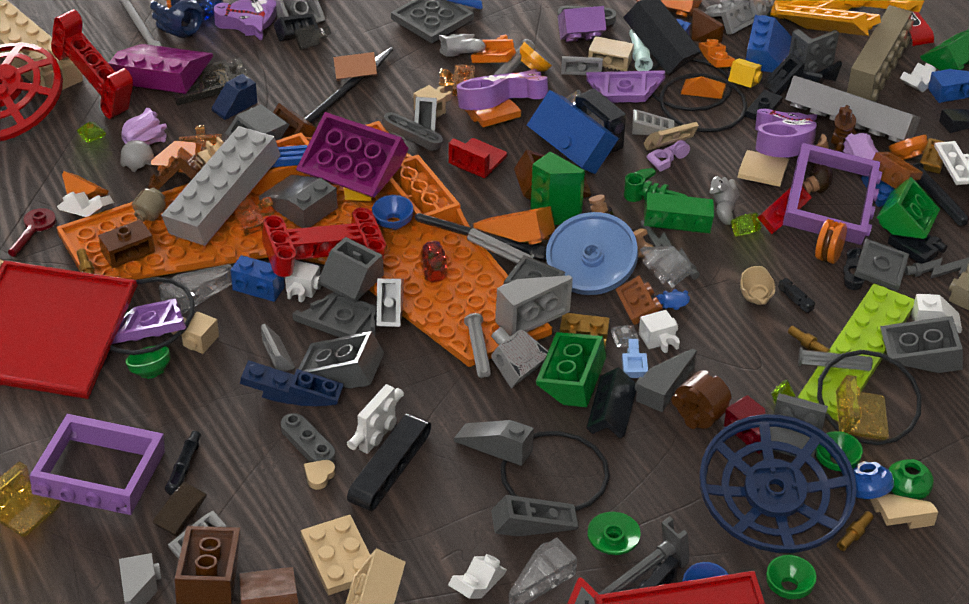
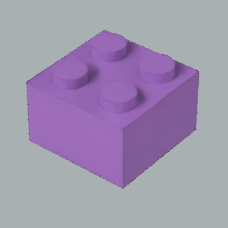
M604 6L564 9L558 15L560 40L566 39V42H576L579 38H585L586 41L594 40L595 36H601L606 31Z

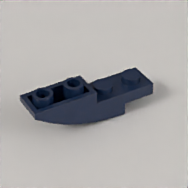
M249 360L240 380L242 385L263 391L262 398L300 406L336 405L344 385L343 383L296 369L293 375Z

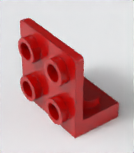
M454 138L449 142V163L482 178H486L507 157L506 151L475 138H471L467 143Z

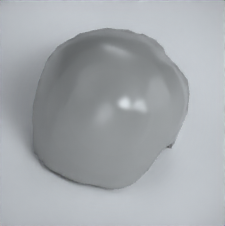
M128 141L122 147L120 164L122 167H129L133 172H136L138 168L144 167L145 164L151 166V160L154 158L153 150L144 141Z

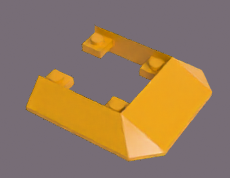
M779 0L774 5L776 14L806 29L829 32L837 30L839 33L869 36L868 30L872 29L874 25L881 23L880 15L847 10L862 6L887 9L891 5L912 12H920L925 0Z

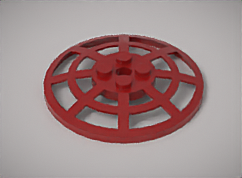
M28 43L0 45V52L12 50L11 52L0 53V58H5L3 63L0 64V107L5 105L7 107L6 110L0 112V119L12 115L17 123L12 127L0 130V141L17 137L35 127L51 112L60 97L63 87L62 70L54 56L42 47ZM22 49L36 51L47 58L34 61L29 56L21 54L20 51ZM15 58L28 63L19 68L11 65ZM52 65L54 72L52 88L40 86V67ZM33 70V83L24 82L21 74ZM22 90L28 91L25 97L17 104L13 102ZM36 93L48 96L38 110L28 118H23L19 110L24 108Z

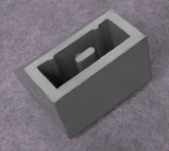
M260 104L236 115L226 134L230 136L238 126L274 136L275 140H279L290 124Z
M345 237L330 251L318 279V284L356 302L377 282V278L384 276L383 257L381 254Z

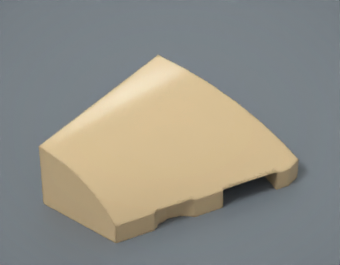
M889 493L879 498L870 499L875 512H881L886 526L907 523L909 529L935 525L938 511L931 502Z

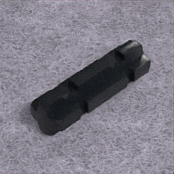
M788 278L779 281L778 288L783 293H786V296L800 306L804 312L809 313L815 309V302Z

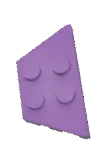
M665 70L586 72V78L593 89L595 88L612 103L646 102L665 80Z
M176 299L133 307L124 316L112 344L130 340L138 341L150 336L158 337L164 333L186 329Z

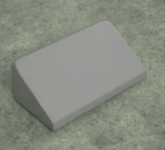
M562 56L561 74L586 75V72H602L603 58Z
M262 324V342L275 369L284 372L294 369L295 366L281 338L266 324Z

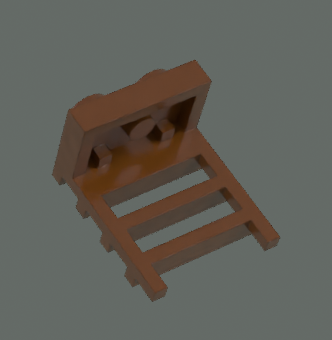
M181 147L178 150L176 159L171 156L168 166L162 165L158 176L153 174L150 177L147 187L159 190L179 169L192 180L202 169L203 163L197 156H191Z

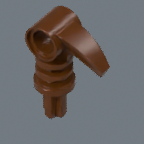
M849 105L840 107L839 113L834 119L835 130L831 139V143L835 144L833 150L844 153L845 146L843 143L846 141L845 138L851 133L854 135L858 134V131L855 130L856 117L852 114Z

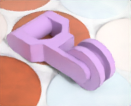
M679 140L663 150L657 149L649 153L647 159L659 171H663L671 166L674 155L678 159L687 156L690 146L684 140Z

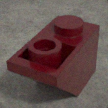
M746 395L726 408L724 426L727 427L735 421L750 416L765 414V408ZM759 427L735 434L746 445L761 442Z

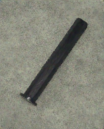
M920 162L913 164L912 166L923 172L920 180H917L918 183L959 226L967 225L969 223V216L923 169V164Z

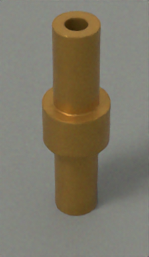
M79 249L77 256L80 262V272L94 274L95 269L93 263L88 259L86 250Z
M791 326L788 329V334L799 340L801 345L808 350L830 351L810 333L805 334L795 326Z
M866 511L857 521L852 522L848 526L846 534L837 543V547L841 551H845L854 540H859L865 533L866 526L873 520V514Z

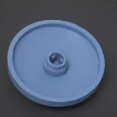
M589 212L573 216L555 229L547 244L546 260L548 265L564 271L565 276L570 275L573 278L572 292L582 295H597L619 287L631 276L638 260V246L633 231L624 221L607 213Z

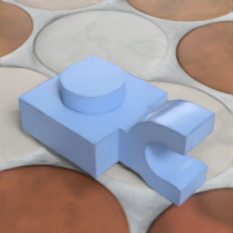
M628 339L629 348H627V353H622L623 372L630 378L643 377L648 371L647 354L639 353L638 339Z

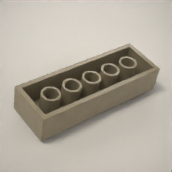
M891 5L888 6L881 18V23L876 26L851 68L847 93L874 102L877 101L880 90L882 91L885 86L886 79L889 80L892 69L896 68L898 58L901 59L904 48L908 47L910 36L907 35L908 31H911L914 20H911L912 11Z

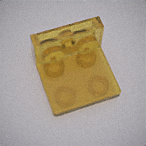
M846 375L836 390L839 432L886 440L889 434L885 397L883 395L860 392V388L857 387L856 376Z
M20 461L0 477V523L22 537L27 536L61 506L58 499L32 494L27 465Z

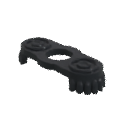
M860 247L848 249L846 253V265L843 268V274L845 275L844 285L851 290L862 288L865 279L858 278L848 271L850 268H856L862 250Z

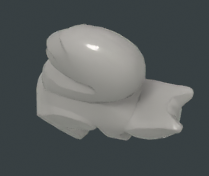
M474 34L439 35L441 41L440 53L446 57L458 56L462 53H480L485 50L486 46L482 40L473 38Z
M716 176L711 181L710 194H714L715 202L718 204L716 210L719 219L725 225H730L733 222L732 211L740 195L734 179L728 181L726 177L721 179Z

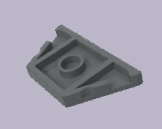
M333 292L324 299L310 303V308L303 312L299 310L294 311L293 321L337 337L372 331L375 336L376 306L360 300L353 302Z

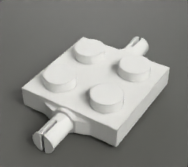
M386 384L357 415V431L347 442L350 449L355 450L359 445V450L368 454L374 446L380 444L382 437L388 430L391 431L397 421L395 406L401 397L404 396V392L401 389H395Z

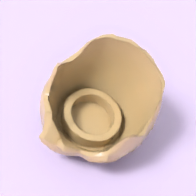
M763 266L747 268L742 273L740 281L743 297L750 303L757 305L767 304L769 299L775 294L776 286L773 278Z

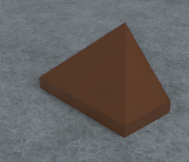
M694 8L691 23V39L697 42H706L707 39L719 40V43L722 42L724 25L698 8Z

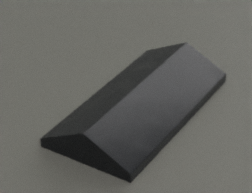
M640 0L623 17L668 76L702 53L661 0Z

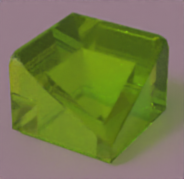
M749 213L732 219L731 224L734 235L741 236L760 230L761 223L757 218L758 213Z

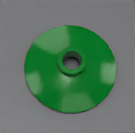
M605 512L591 520L588 525L587 535L590 543L597 550L610 555H621L632 551L638 545L641 532L637 522L630 516L620 512Z

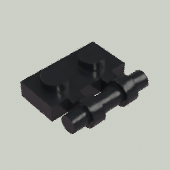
M892 234L888 239L889 245L897 250L908 253L910 258L920 264L930 262L938 256L939 251L944 253L948 247L942 242L941 238L931 236L930 234L924 239Z

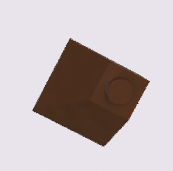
M278 103L273 111L274 114L290 124L281 139L301 132L305 137L313 136L317 127L302 116Z

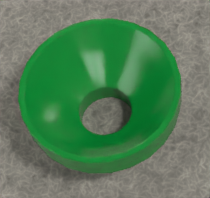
M164 346L154 352L129 355L126 359V365L131 373L141 376V378H155L165 371L171 359L169 348Z
M833 431L826 433L844 451L851 463L852 469L860 463L863 454L861 443L854 436L845 432ZM819 444L816 448V456L820 463L830 470L841 472L838 464L830 460L832 457L830 453Z
M905 459L897 461L889 467V471L894 479V487L891 492L895 495L920 500L928 496L932 491L934 482L932 472L920 461ZM914 467L919 473L915 475L909 474L905 468Z
M782 555L773 559L767 567L766 580L768 586L775 594L785 599L804 598L812 592L816 584L817 576L815 569L807 560L801 557ZM786 581L793 582L797 588L795 590H787L783 588L782 583Z

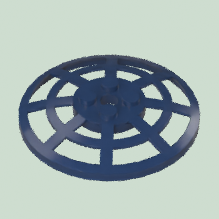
M763 414L735 421L722 429L712 439L702 458L699 473L700 490L710 514L731 536L760 550L775 553H796L819 547L831 540L843 529L850 518L855 504V475L844 451L822 430L794 417ZM759 427L761 442L747 445L736 453L724 443L728 438L739 432ZM770 427L791 429L808 436L810 439L803 449L788 443L771 441ZM819 444L835 459L843 476L827 479L820 464L811 456ZM762 450L763 460L752 467L742 460L745 456ZM773 450L795 455L796 458L792 463L774 459ZM716 451L720 452L728 460L722 474V486L707 484L708 466ZM804 463L810 466L819 481L806 482L804 475L800 471ZM734 467L746 476L744 487L729 486L730 475ZM777 484L782 488V491L774 492L769 488V485ZM846 486V503L839 521L824 515L830 502V489ZM821 491V504L817 511L804 504L807 493ZM709 494L724 497L730 511L740 520L734 527L728 524L716 511ZM732 497H746L753 508L744 515L737 508ZM799 512L810 519L802 525L789 528L786 517ZM761 514L776 518L778 529L765 527L754 521ZM817 523L831 529L825 536L807 544L795 545L792 535L805 532ZM750 527L763 534L780 536L783 545L763 543L742 533Z

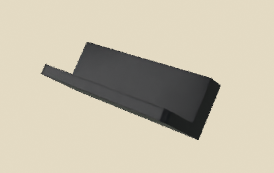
M619 367L600 376L586 427L592 434L608 427L618 438L625 436L636 394V383Z

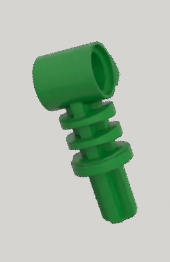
M653 168L641 169L625 176L624 198L630 202H638L642 198L646 200L647 192L679 196L687 195L669 190V185L667 184L662 185L661 188H659V183H655L652 186V182L647 180L656 174Z

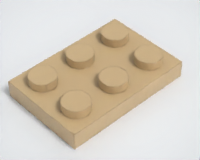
M351 515L301 530V538L328 596L350 589L355 573L370 556Z

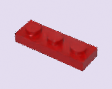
M803 186L797 207L798 210L812 198ZM791 187L757 217L771 234L783 225Z

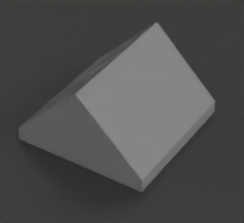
M276 0L277 19L313 13L317 23L326 20L318 0Z

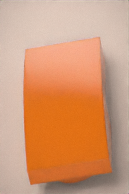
M707 39L706 42L699 43L698 47L702 54L716 68L732 67L735 58L728 55L726 46L719 43V40Z

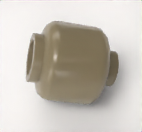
M155 188L143 189L132 202L135 217L143 222L145 220L155 221L166 207L165 196Z

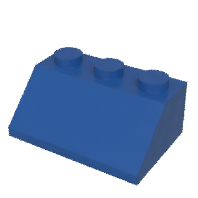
M755 15L746 60L762 65L761 71L773 72L789 55L792 36L776 18L767 15Z

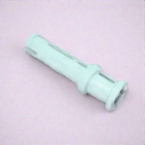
M631 29L629 35L634 44L632 57L635 61V68L637 71H649L653 66L650 51Z

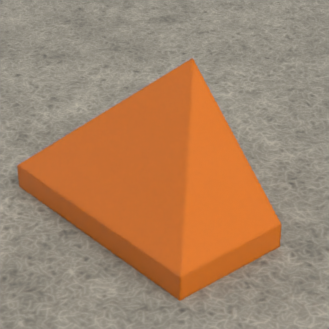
M702 76L685 79L681 94L722 99L726 84Z
M63 171L62 177L67 194L71 192L75 194L85 192L88 199H91L98 195L105 196L109 192L76 174Z

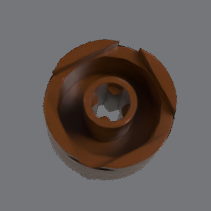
M705 370L693 374L676 389L671 397L672 404L684 418L685 424L691 429L697 427L704 429L712 426L725 414L726 408L729 407V401L732 399L731 392L725 382L717 375L713 378Z

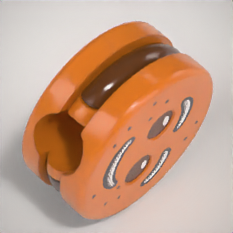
M827 219L824 222L816 244V259L828 261V263L832 264L838 261L847 234V225L845 223H838L831 219Z

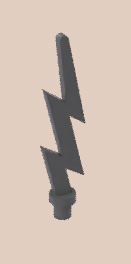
M641 220V227L647 229L648 234L646 235L657 253L662 247L673 268L680 263L683 273L687 277L690 276L693 280H696L700 273L696 270V266L690 263L684 250L681 248L676 254L664 232L658 238L649 226H644V220Z
M969 257L941 265L942 258L923 264L914 263L912 266H906L904 272L905 275L919 277L923 273L932 271L931 278H935L960 270L959 277L962 272L966 271Z

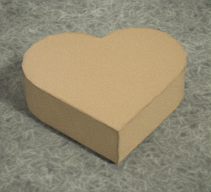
M321 460L304 464L309 487L320 490L327 486L328 480L335 476V465L332 461Z

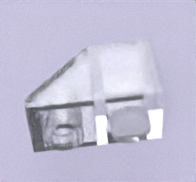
M674 246L642 247L640 249L644 256L642 262L649 270L654 268L656 271L654 275L662 284L667 282L671 288L693 272L687 260Z

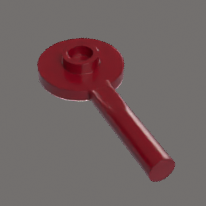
M45 208L29 211L24 216V225L27 229L8 250V254L15 257L36 231H45L53 227L56 223L55 213Z

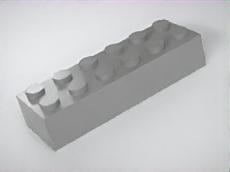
M793 76L785 100L791 101L790 106L807 110L809 107V112L825 117L829 114V119L831 120L835 119L840 107L849 105L852 114L856 117L855 128L863 130L866 127L870 128L869 133L883 137L886 134L890 135L888 139L895 142L913 138L921 118L798 76Z
M238 126L162 213L161 216L168 233L205 246L281 156L275 137Z

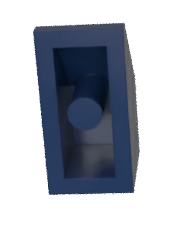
M244 74L229 80L213 104L212 111L226 120L258 103L256 82Z

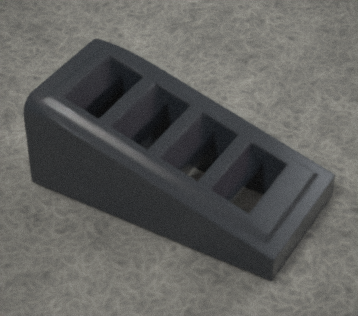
M313 13L280 17L274 23V29L280 42L315 34L320 31ZM305 21L308 22L310 28H307Z

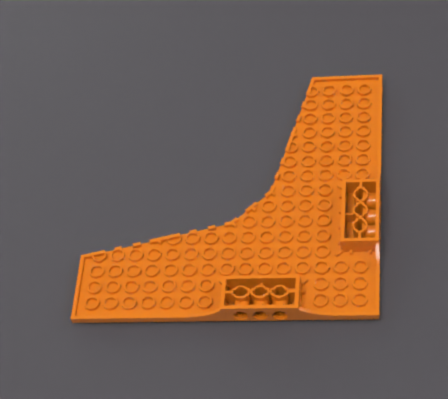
M380 121L366 125L389 133ZM301 132L276 140L278 147L308 146L312 137H305ZM407 153L400 168L374 198L372 197V201L345 200L344 187L328 182L336 187L338 208L311 227L351 224L352 214L356 208L364 207L372 211L373 204L379 198L388 195H400L412 202L413 217L405 226L393 230L378 224L386 242L383 260L384 276L381 278L404 279L402 316L468 367L475 365L469 329L464 323V318L471 313L481 314L483 317L481 326L488 359H491L492 353L499 346L491 337L500 328L495 322L497 288L504 285L508 274L487 249L468 241L467 236L419 223L415 220V215L421 213L470 227L460 208V203L419 155L411 156ZM298 165L271 167L205 246L169 234L161 216L162 213L155 221L145 220L143 223L152 234L155 252L115 268L110 266L102 254L98 235L139 220L134 215L135 211L132 207V202L57 226V233L78 269L80 262L77 251L85 249L89 261L93 263L94 274L131 280L236 263L241 255L254 259L267 258L268 256L262 242L263 220L265 217L270 215L281 217L287 229L301 227L259 200V196L290 175L313 176L297 171ZM189 183L161 192L165 196L164 201L166 203L163 212ZM394 217L389 218L387 221L395 222L399 221V219ZM328 257L300 260L325 265ZM377 282L369 289L376 296ZM547 322L526 333L537 341L552 335V327Z

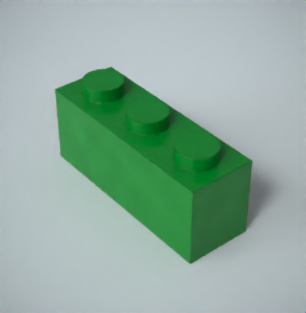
M647 192L644 206V226L701 233L711 232L714 218L713 199Z

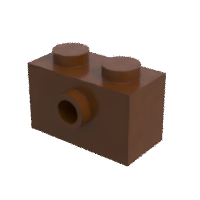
M141 219L98 235L101 252L112 268L155 252L152 234Z

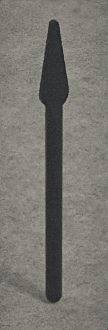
M389 48L375 57L376 69L393 51V48ZM366 76L351 78L305 119L313 123Z
M421 213L415 215V220L419 223L468 236L472 229ZM481 231L524 253L534 254V259L546 260L547 247L538 243L529 245Z

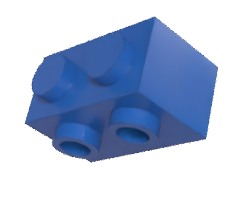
M241 255L231 268L232 288L235 291L275 302L285 288L284 277L276 275L272 270L271 264Z

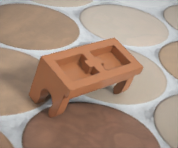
M374 52L333 57L337 81L346 78L377 76Z

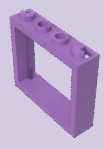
M802 143L796 162L783 225L819 234L824 222L827 219H831L847 225L845 241L861 245L865 235H870L872 224L868 223L869 219H873L875 206H872V203L876 202L879 189L875 187L876 184L880 183L882 172L879 171L880 162ZM808 161L869 177L860 225L797 209Z
M67 414L30 474L32 494L131 515L165 453L164 434ZM70 440L143 455L125 489L50 474Z

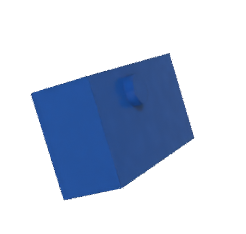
M551 90L548 91L527 124L530 129L582 169L596 174L619 139L565 97Z

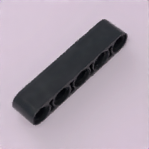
M409 413L405 414L352 483L347 494V501L371 512L374 511L427 440L431 431V422Z

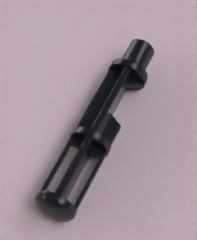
M192 431L190 437L184 442L183 449L164 488L165 492L169 495H173L182 485L189 471L191 457L194 451L199 448L198 442L201 434L198 431Z

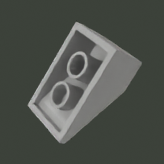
M570 275L516 279L497 288L495 322L499 327H503L511 337L520 329L528 332L569 313L573 278Z

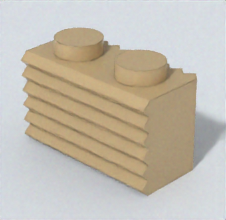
M595 36L589 47L588 57L603 58L602 67L627 71L633 58L634 44Z

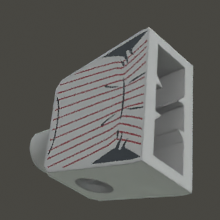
M500 327L491 335L499 345L491 355L492 360L511 388L543 365L548 351L524 330L520 329L510 337L503 327Z

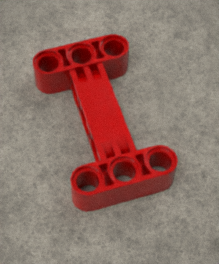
M72 9L54 18L51 42L52 52L58 60L69 57L101 95V110L108 119H111L129 109L133 87L132 76L125 68L116 72L84 36L82 33V18L75 9Z
M364 207L356 208L353 211L351 224L287 229L284 220L279 216L270 215L263 220L262 242L273 272L281 277H288L293 274L295 260L328 257L330 251L345 237L381 254L384 260L386 242L372 211Z

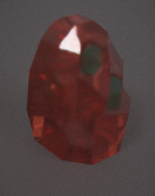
M438 241L426 242L420 252L424 279L431 283L442 281L447 277L444 248Z

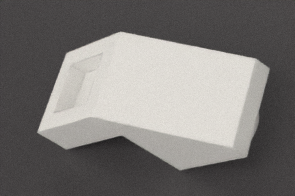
M917 63L911 74L903 72L900 79L906 85L924 92L928 89L931 72H935L936 68L928 63L925 66Z
M71 192L62 198L64 201L57 207L65 212L88 217L102 212L112 205L114 201L110 195L105 197L98 195L89 200L85 192L77 194Z
M486 554L485 557L474 556L467 572L464 575H453L448 585L469 599H479L505 575L507 569L500 566V561L491 555Z

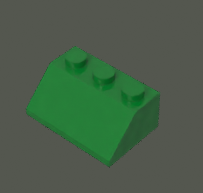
M969 29L955 34L920 56L921 60L940 71L963 69L964 63L966 65L969 64Z
M548 152L532 165L531 210L550 206L554 225H561L569 218L582 214L585 170L552 152Z
M910 177L891 191L877 219L880 225L893 235L924 239L928 236L940 208L917 182Z
M556 332L536 379V385L563 405L587 408L606 360L603 336Z

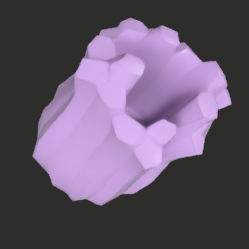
M146 107L142 114L124 123L121 136L125 144L131 140L144 141L148 145L155 142H165L166 133L164 130L167 128L166 123L160 125L159 119L156 118L157 113Z
M851 133L845 138L846 141L843 143L845 146L843 152L846 154L873 160L875 153L878 152L871 136L867 133L855 135Z

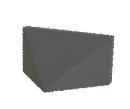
M416 97L414 122L435 131L437 98Z

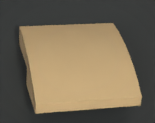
M692 122L654 132L647 137L644 146L648 151L674 144L679 140L685 141V139L694 136L699 125L697 122Z
M747 150L737 178L780 187L789 159L772 157Z

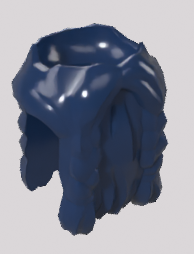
M171 0L172 7L170 9L156 1H151L150 8L154 11L152 12V17L156 20V27L163 32L170 33L179 38H187L197 32L204 22L202 7L194 0ZM182 21H184L185 23H188V25L182 26L181 23Z

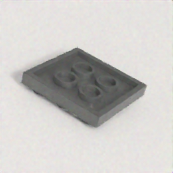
M412 0L392 11L391 19L430 43H434L439 40V35L446 36L474 20V13L458 3L447 0Z

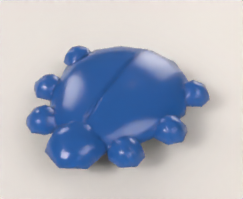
M673 289L672 292L664 291L663 294L656 296L665 309L670 307L678 310L690 301L687 290L681 292Z

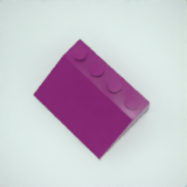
M139 44L117 51L108 64L115 72L122 68L127 69L132 76L133 86L186 94L213 58V53Z
M324 112L296 170L374 198L400 168L409 148L402 137Z

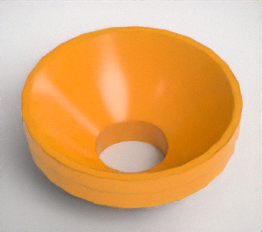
M525 42L522 43L520 47L521 61L531 70L537 69V71L541 72L547 71L552 67L550 63Z

